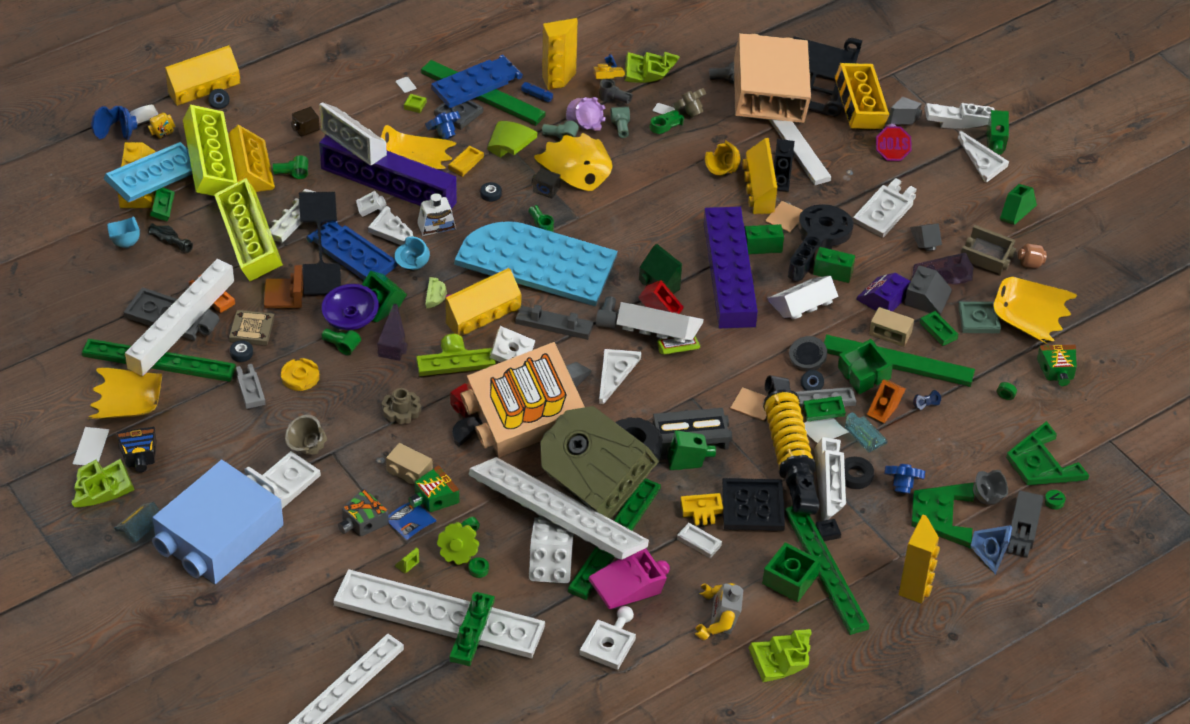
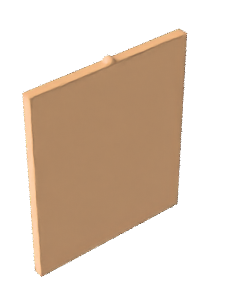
M781 201L775 208V213H771L765 222L772 225L781 224L783 230L791 233L799 223V216L803 210Z
M742 387L730 409L765 421L767 415L763 408V401L766 396Z

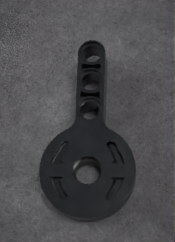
M819 204L807 207L801 212L798 229L803 242L790 259L788 277L791 280L800 281L805 277L815 263L819 247L832 250V246L845 243L850 239L854 223L846 211L836 206Z

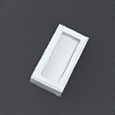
M688 523L677 535V540L710 559L722 546L721 540L691 523Z

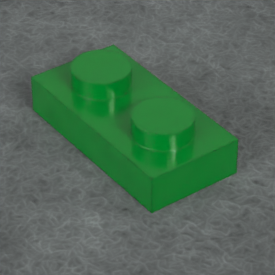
M163 187L156 190L150 216L168 221L175 192Z
M936 311L920 318V324L942 346L958 339L959 334Z
M842 396L803 401L807 421L844 417L846 413Z

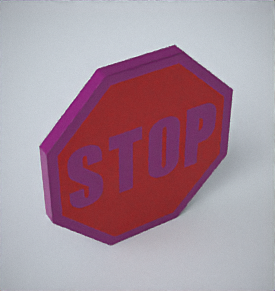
M886 126L876 136V151L886 161H902L912 151L911 136L902 127Z

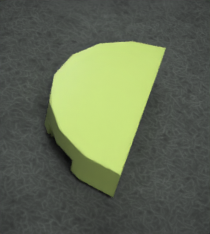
M429 278L426 308L435 307L446 298V286L438 278Z

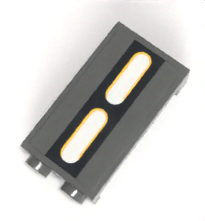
M723 408L653 414V425L659 429L663 439L661 456H666L667 448L670 447L675 431L703 434L706 444L723 443L724 449H729V442H732V431L727 428L729 427L728 415H724Z

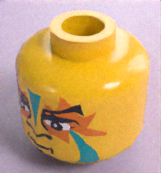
M164 112L151 117V125L148 126L152 136L156 135L159 139L174 132L173 128L176 127L170 114L167 115Z

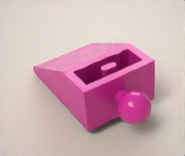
M645 548L622 560L614 561L589 576V581L606 606L612 609L661 594L667 579L666 575L670 571V566L664 560L655 562Z

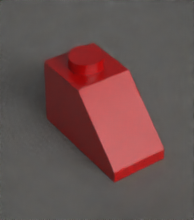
M662 280L647 285L639 296L640 301L649 308L680 314L684 308Z

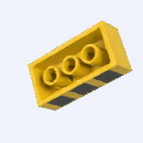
M840 63L835 80L850 128L883 129L889 117V112L873 64Z

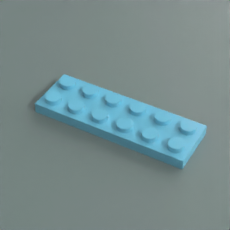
M181 142L106 173L104 180L125 200L131 202L192 175L188 149Z

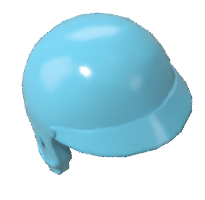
M134 216L107 224L109 239L118 247L129 248L140 237V229Z
M414 236L405 238V244L399 246L395 252L396 262L401 267L411 270H417L425 266L430 257L429 248L424 241Z

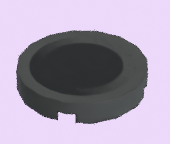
M805 336L793 342L790 347L789 357L791 363L801 371L817 370L827 360V348L821 339L814 336Z

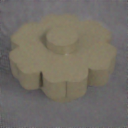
M704 88L693 93L689 91L682 95V99L672 105L675 110L684 107L687 114H690L691 118L704 112L700 98L707 93Z
M398 388L392 392V395L384 397L382 401L383 416L390 422L396 421L398 424L410 423L411 418L416 419L421 413L420 398L414 392H408L405 388Z

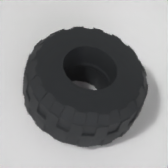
M628 417L616 422L646 445L660 461L663 439L657 427L651 422L638 417Z

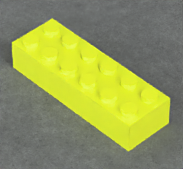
M190 105L183 118V125L195 190L197 193L215 196L214 194L238 183L224 112Z
M245 178L214 194L240 268L248 280L252 281L282 266L280 255L258 196L248 179Z

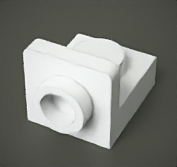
M376 191L356 200L362 217L377 209L382 211L387 205L384 197L379 196Z

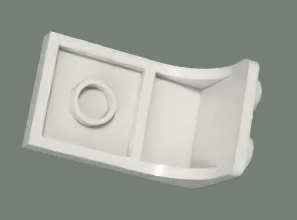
M292 451L263 475L250 467L245 469L247 477L281 499L282 509L321 476L319 469Z
M544 516L534 518L530 546L529 579L538 582L569 583L574 533L568 532L562 526L552 523L551 520Z

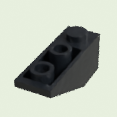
M777 139L774 161L777 191L789 192L795 141Z

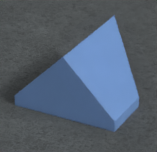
M1011 525L974 531L971 548L995 575L1010 541Z

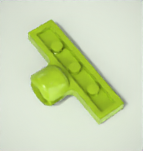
M448 334L442 338V353L416 357L419 376L481 370L496 365L495 360L490 358L492 348L466 350L463 338L458 334Z

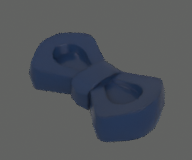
M932 390L929 395L925 396L917 394L913 399V404L918 410H922L925 406L931 404L939 405L941 395L936 390Z

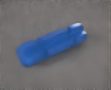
M524 82L521 86L523 92H529L534 97L544 98L543 100L546 102L553 100L552 92L528 82Z

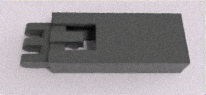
M1019 490L1011 524L1012 532L1008 553L1012 554L1013 549L1017 548L1016 555L1020 556L1021 550H1025L1024 557H1028L1029 550L1033 547L1044 496ZM1020 523H1022L1024 527L1021 526V531H1020V534H1019V533H1018L1019 525H1020ZM1026 524L1029 525L1027 535H1025Z

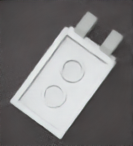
M895 178L888 187L882 185L853 217V223L884 238L913 206V200L916 198L914 193L917 189L910 186L902 195L898 193L901 190L899 185L902 181Z

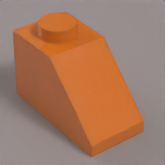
M882 380L867 415L885 423L898 407L906 388L889 380Z

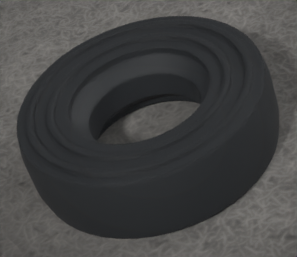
M857 456L844 459L845 486L851 489H863L869 486L874 477L872 464L865 458ZM856 468L862 470L864 474L861 477H853L848 471Z

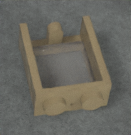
M974 225L971 237H968L966 245L962 247L959 262L967 261L996 272L1000 276L1003 270L1008 269L1010 264L1009 258L1013 259L1016 248H1014L1016 240Z

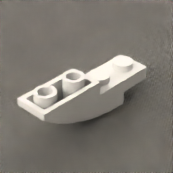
M927 103L924 108L927 120L940 122L941 128L951 129L988 125L991 110H995L989 106L961 103L959 108Z

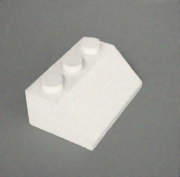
M831 276L812 278L769 297L768 301L783 318L791 317L793 320L801 317V313L805 311L809 313L817 310L818 305L822 304V306L831 304L833 302L832 299L838 297Z

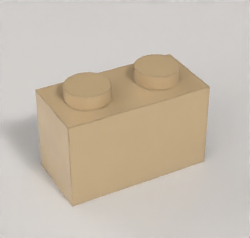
M879 307L871 321L869 335L904 347L912 333L914 319Z
M401 443L386 457V471L404 479L409 484H414L416 480L433 469L431 458Z

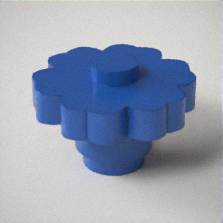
M458 111L447 114L444 112L425 123L428 131L437 129L439 137L446 140L456 135L453 123L461 119Z
M900 464V466H885L884 474L894 477L893 486L895 487V492L910 494L911 489H913L914 479L924 480L925 471L911 468L912 465Z

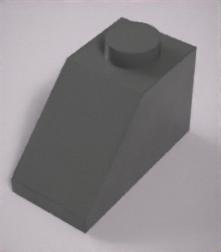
M902 97L891 107L887 123L913 124L921 118L922 103Z
M939 223L910 227L919 248H925L926 251L936 250V246L942 245Z

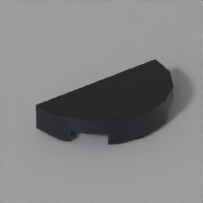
M467 417L459 420L453 426L452 436L454 443L458 447L476 433L475 427L483 424L481 419L478 417Z

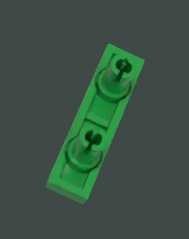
M479 592L472 594V600L450 654V662L466 666L471 665L494 605L495 596Z

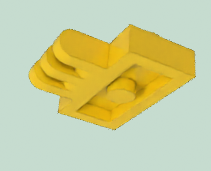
M598 64V67H594L596 79H612L625 75L621 67H611L608 64Z
M720 493L680 497L683 517L693 516L695 526L699 525V519H702L703 525H707V518H710L711 524H715L714 514H723Z

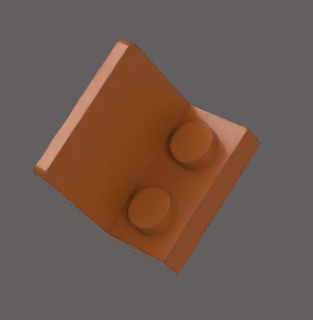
M295 265L291 278L266 279L264 308H302V265Z

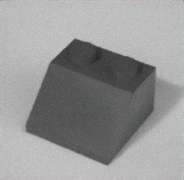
M919 265L907 289L905 305L928 313L936 311L941 315L952 289L936 270Z

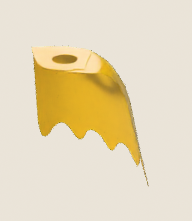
M385 125L382 131L381 138L384 140L386 132L389 134V141L386 143V150L389 152L391 151L435 169H446V167L441 165V162L452 160V157L446 154L445 150L455 146L456 142L397 132L389 125Z
M584 133L580 137L564 135L562 140L557 143L547 142L546 151L534 156L537 162L570 185L586 191L596 189L610 175L612 170V161L602 142ZM585 161H589L590 164H588V165L586 164V165H585L584 162H585ZM589 173L595 175V181L592 184L585 182V176Z
M1008 277L1000 284L994 302V311L1004 321L1046 343L1042 339L1054 341L1049 335L1050 332L1063 330L1058 319L1071 315L1064 303L1069 299L1076 298L1077 295L1067 290L1016 277ZM1005 285V294L1003 297H1001V291L1003 286Z
M114 368L96 369L104 377L105 382L93 388L95 392L101 394V399L90 404V406L99 410L97 414L88 416L92 417L90 419L136 417L149 414L155 410L159 399L162 373L146 372L142 376L130 370Z

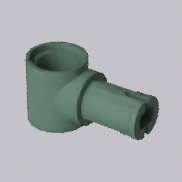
M629 107L611 108V122L617 126L619 137H628Z
M566 121L558 126L543 124L542 135L557 136L560 140H562L564 135L576 137L579 127L574 121Z

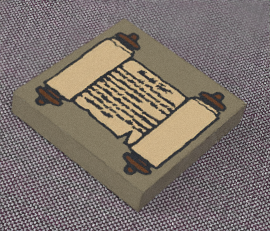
M237 310L229 341L244 340L250 344L267 346L275 319L274 314Z

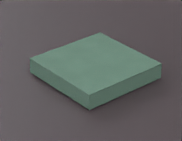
M959 302L958 308L962 333H1000L999 316L994 311V302Z

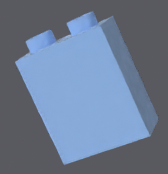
M220 460L152 517L155 532L152 543L155 549L164 557L174 555L180 559L185 570L194 578H199L202 575L212 583L217 584L283 526L281 499L225 461Z

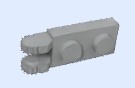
M248 364L247 370L249 374L244 375L241 367H236L238 383L246 409L266 405L253 365Z

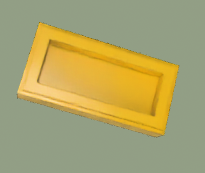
M469 145L448 165V170L463 177L484 157V152Z

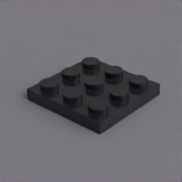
M722 478L724 530H785L782 479Z

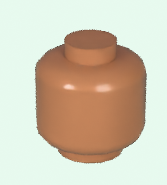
M1027 243L1022 249H1019L1018 259L1022 266L1037 269L1045 264L1047 253L1041 245Z

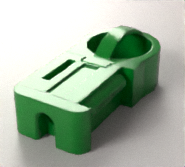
M673 110L651 118L649 128L653 133L663 134L674 126L683 125L684 117L679 115L677 110Z

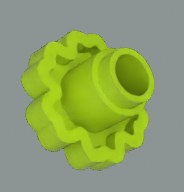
M459 522L447 525L445 531L439 533L437 545L442 548L440 555L447 562L454 560L457 565L469 562L471 556L476 555L478 552L479 541L475 539L476 531L469 525L463 527Z

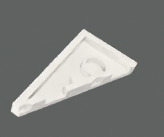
M959 132L958 140L984 182L987 183L1008 167L1009 161L964 132Z
M388 206L381 211L368 227L369 233L399 245L405 244V238L413 236V232L405 223L401 222L398 216L395 217L391 213Z
M604 350L599 404H604L636 366L641 359V352Z

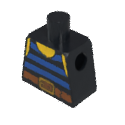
M155 427L117 432L119 449L126 467H135L137 472H144L147 470V465L155 463L157 444Z

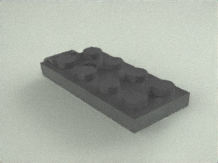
M142 287L124 311V317L152 326L177 299ZM207 309L182 337L195 341V334L197 332L203 335H210L220 321L219 316L210 309Z

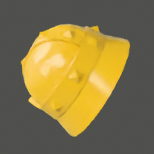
M726 140L725 143L717 145L714 155L713 152H706L705 154L706 166L714 175L735 172L741 161L739 150Z

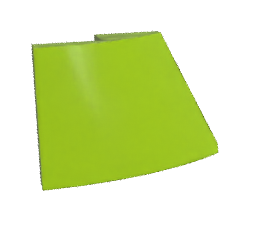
M628 52L625 60V81L646 83L663 79L679 60L680 56L664 52L663 56L646 52L645 56Z
M499 121L496 124L487 150L500 158L508 152L515 155L537 138V132L515 122Z
M95 459L79 468L77 482L74 487L76 491L75 498L71 503L74 508L92 506L116 499L135 490L123 461L119 459L102 468Z
M811 629L794 630L791 635L773 636L768 642H753L749 645V651L762 682L781 679L808 667Z

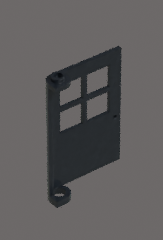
M796 36L793 37V39L807 40ZM848 38L844 43V49L807 40L809 72L813 75L810 82V90L832 95L830 101L826 104L810 101L808 110L829 116H838L842 110L843 102L837 83H835L833 91L813 85L816 76L836 81L835 76L840 63L856 64L863 40ZM854 44L857 48H850L848 45Z

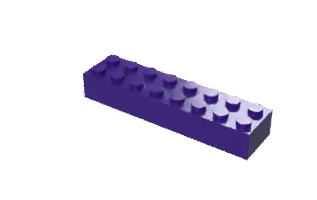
M325 135L319 142L321 169L418 206H421L423 201L431 200V195L440 194L442 198H447L451 209L457 203L456 176L389 151H387L385 157L373 165H369L328 135Z
M741 207L705 208L703 224L719 329L756 327L758 310Z

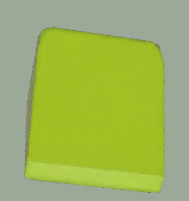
M415 548L396 563L395 567L404 574L410 571L419 563V549Z

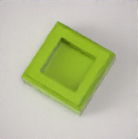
M410 94L404 103V109L421 113L427 100L425 97Z

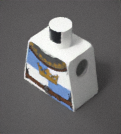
M440 194L431 195V200L421 203L418 226L422 236L456 229L448 200L445 197L442 198Z

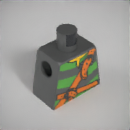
M362 489L343 506V521L338 523V528L343 534L352 529L357 535L364 536L389 524L388 510L369 492Z

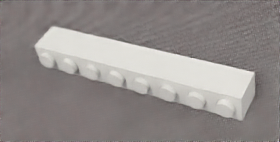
M216 259L125 352L127 369L144 376L234 282L233 266Z

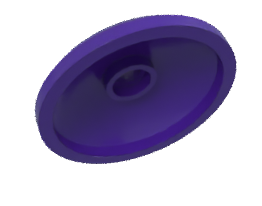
M346 284L336 287L325 296L322 302V314L326 322L342 330H353L367 325L375 318L379 308L375 293L368 287L359 284Z

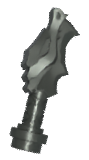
M151 223L149 226V235H157L160 241L166 240L169 244L174 243L178 245L180 251L184 253H189L192 250L193 243L189 239L182 240L178 238V234L172 227L156 226L154 223Z

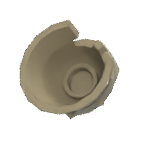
M301 415L295 418L289 424L285 434L286 444L292 450H296L297 453L316 455L319 450L324 448V443L327 441L326 434L319 420L312 415Z

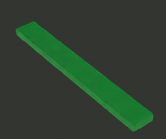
M430 60L421 69V74L437 81L458 73L433 60ZM497 89L476 97V99L535 126L546 116L545 111Z
M827 334L824 340L827 353L836 356L861 344V342ZM879 347L892 363V369L971 387L975 373L974 368Z
M88 338L83 348L82 356L127 364L125 352L131 346ZM166 352L151 369L231 382L236 370V364Z
M645 478L629 497L614 521L633 531L660 491L661 484ZM596 546L568 587V593L587 600L594 589L589 581V576L611 564L615 558L614 555Z
M793 506L785 508V515L805 552L821 560L818 577L849 635L869 630V623L811 516L794 512Z

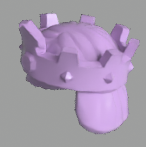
M596 97L576 98L567 106L566 119L567 121H574L582 129L601 130L602 125L600 123L606 119V117H603V110L606 108L597 102L598 98Z

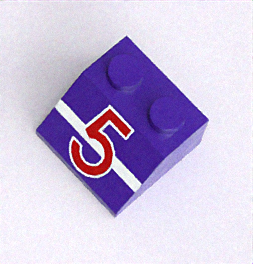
M897 273L879 276L857 296L856 300L875 311L881 307L893 312L906 299L907 289L911 281Z

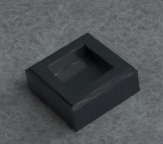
M835 519L816 522L815 526L824 541L841 538V532Z

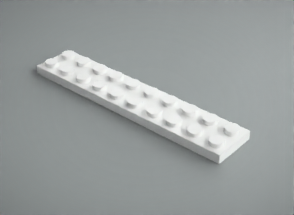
M497 457L471 467L469 470V476L475 478L478 482L486 484L491 489L506 495L507 498L520 503L523 507H527L538 515L551 520L552 523L562 526L568 532L598 546L599 549L614 555L615 558L622 560L648 547V539Z
M349 569L334 598V606L457 638L459 628L470 605V601ZM492 607L479 645L532 658L545 628V621Z

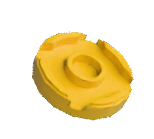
M300 358L297 361L295 359L290 360L281 369V380L291 390L304 391L311 389L319 381L318 366L312 360Z

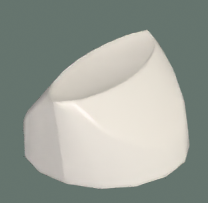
M151 104L131 111L130 114L131 116H136L137 125L150 122V118L158 115L155 106Z

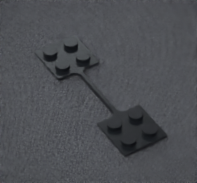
M299 192L300 222H315L317 224L319 262L316 264H302L304 295H327L331 290L341 286L340 263L328 264L322 260L320 225L322 222L337 221L335 192Z

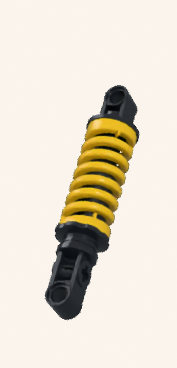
M768 375L764 385L767 396L763 401V408L767 415L777 463L779 464V475L786 480V484L789 486L794 512L815 515L819 509V499L817 498L813 482L816 464L811 454L799 406V396L790 389L788 378Z

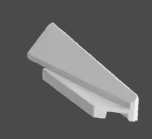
M822 437L814 449L822 521L829 520L846 505L844 453L839 452L841 440Z

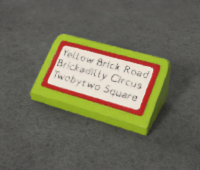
M694 336L693 340L685 339V343L674 341V337L658 340L659 353L661 354L700 348L696 336Z

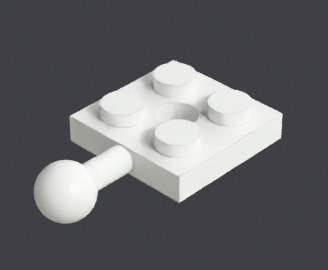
M500 326L490 358L503 362L512 357L533 350L535 340ZM509 347L515 348L516 351L510 350Z
M628 606L619 608L617 611L618 619L614 626L597 620L580 649V655L618 670L636 639V634L622 629L625 623L633 619V610ZM610 642L613 646L605 647L602 644Z

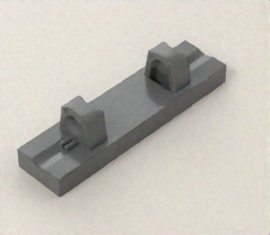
M535 304L534 308L521 306L516 316V324L587 340L593 328V321L580 319L576 313L571 312L570 316L544 311L542 306Z

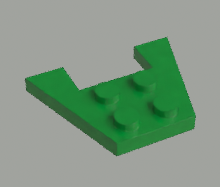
M1047 421L1007 452V460L1026 485L1088 480L1089 474L1079 462L1062 468L1045 447V443L1056 440L1057 433Z
M974 482L914 490L911 526L916 528L922 515H926L939 537L971 549L973 528L952 525L954 500L973 502Z

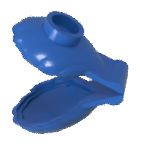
M101 106L92 116L91 128L93 134L97 138L103 139L108 134L111 125L120 121L123 137L128 140L132 131L137 130L136 116H131L127 108L122 106H114L110 110L106 106Z

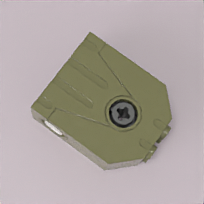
M594 406L566 410L564 414L557 418L554 426L545 432L543 439L540 441L541 464L545 472L585 506L609 519H612L615 513L618 512L625 501L659 462L646 445Z

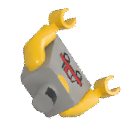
M706 583L702 584L701 588L705 591L699 594L706 599H711L714 596L712 619L709 628H706L703 624L697 625L695 629L698 632L695 635L701 640H706L711 633L712 635L720 632L731 634L742 610L743 589L733 583L716 585L714 588Z

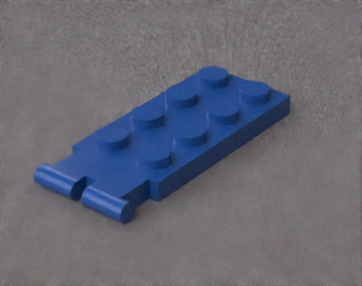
M502 54L499 56V59L494 61L487 60L431 83V89L449 108H452L507 85L508 81L512 79H521L523 74Z
M330 221L321 226L322 252L361 279L365 280L370 271L386 275L398 266L394 258L346 225L342 227L337 221ZM318 229L306 237L309 243L313 241L318 244Z

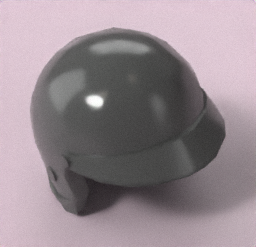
M992 470L989 473L979 471L973 484L974 495L978 501L987 505L997 504L1006 497L1008 486L1001 471Z

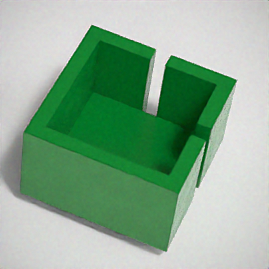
M872 339L839 354L838 369L847 380L850 379L849 383L858 394L873 388L874 383L877 386L882 383V380L891 379L893 365Z

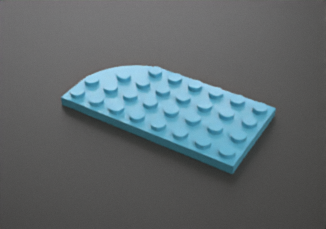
M498 222L480 227L469 234L460 247L454 265L491 276L510 268L518 284L596 306L618 251L519 222Z

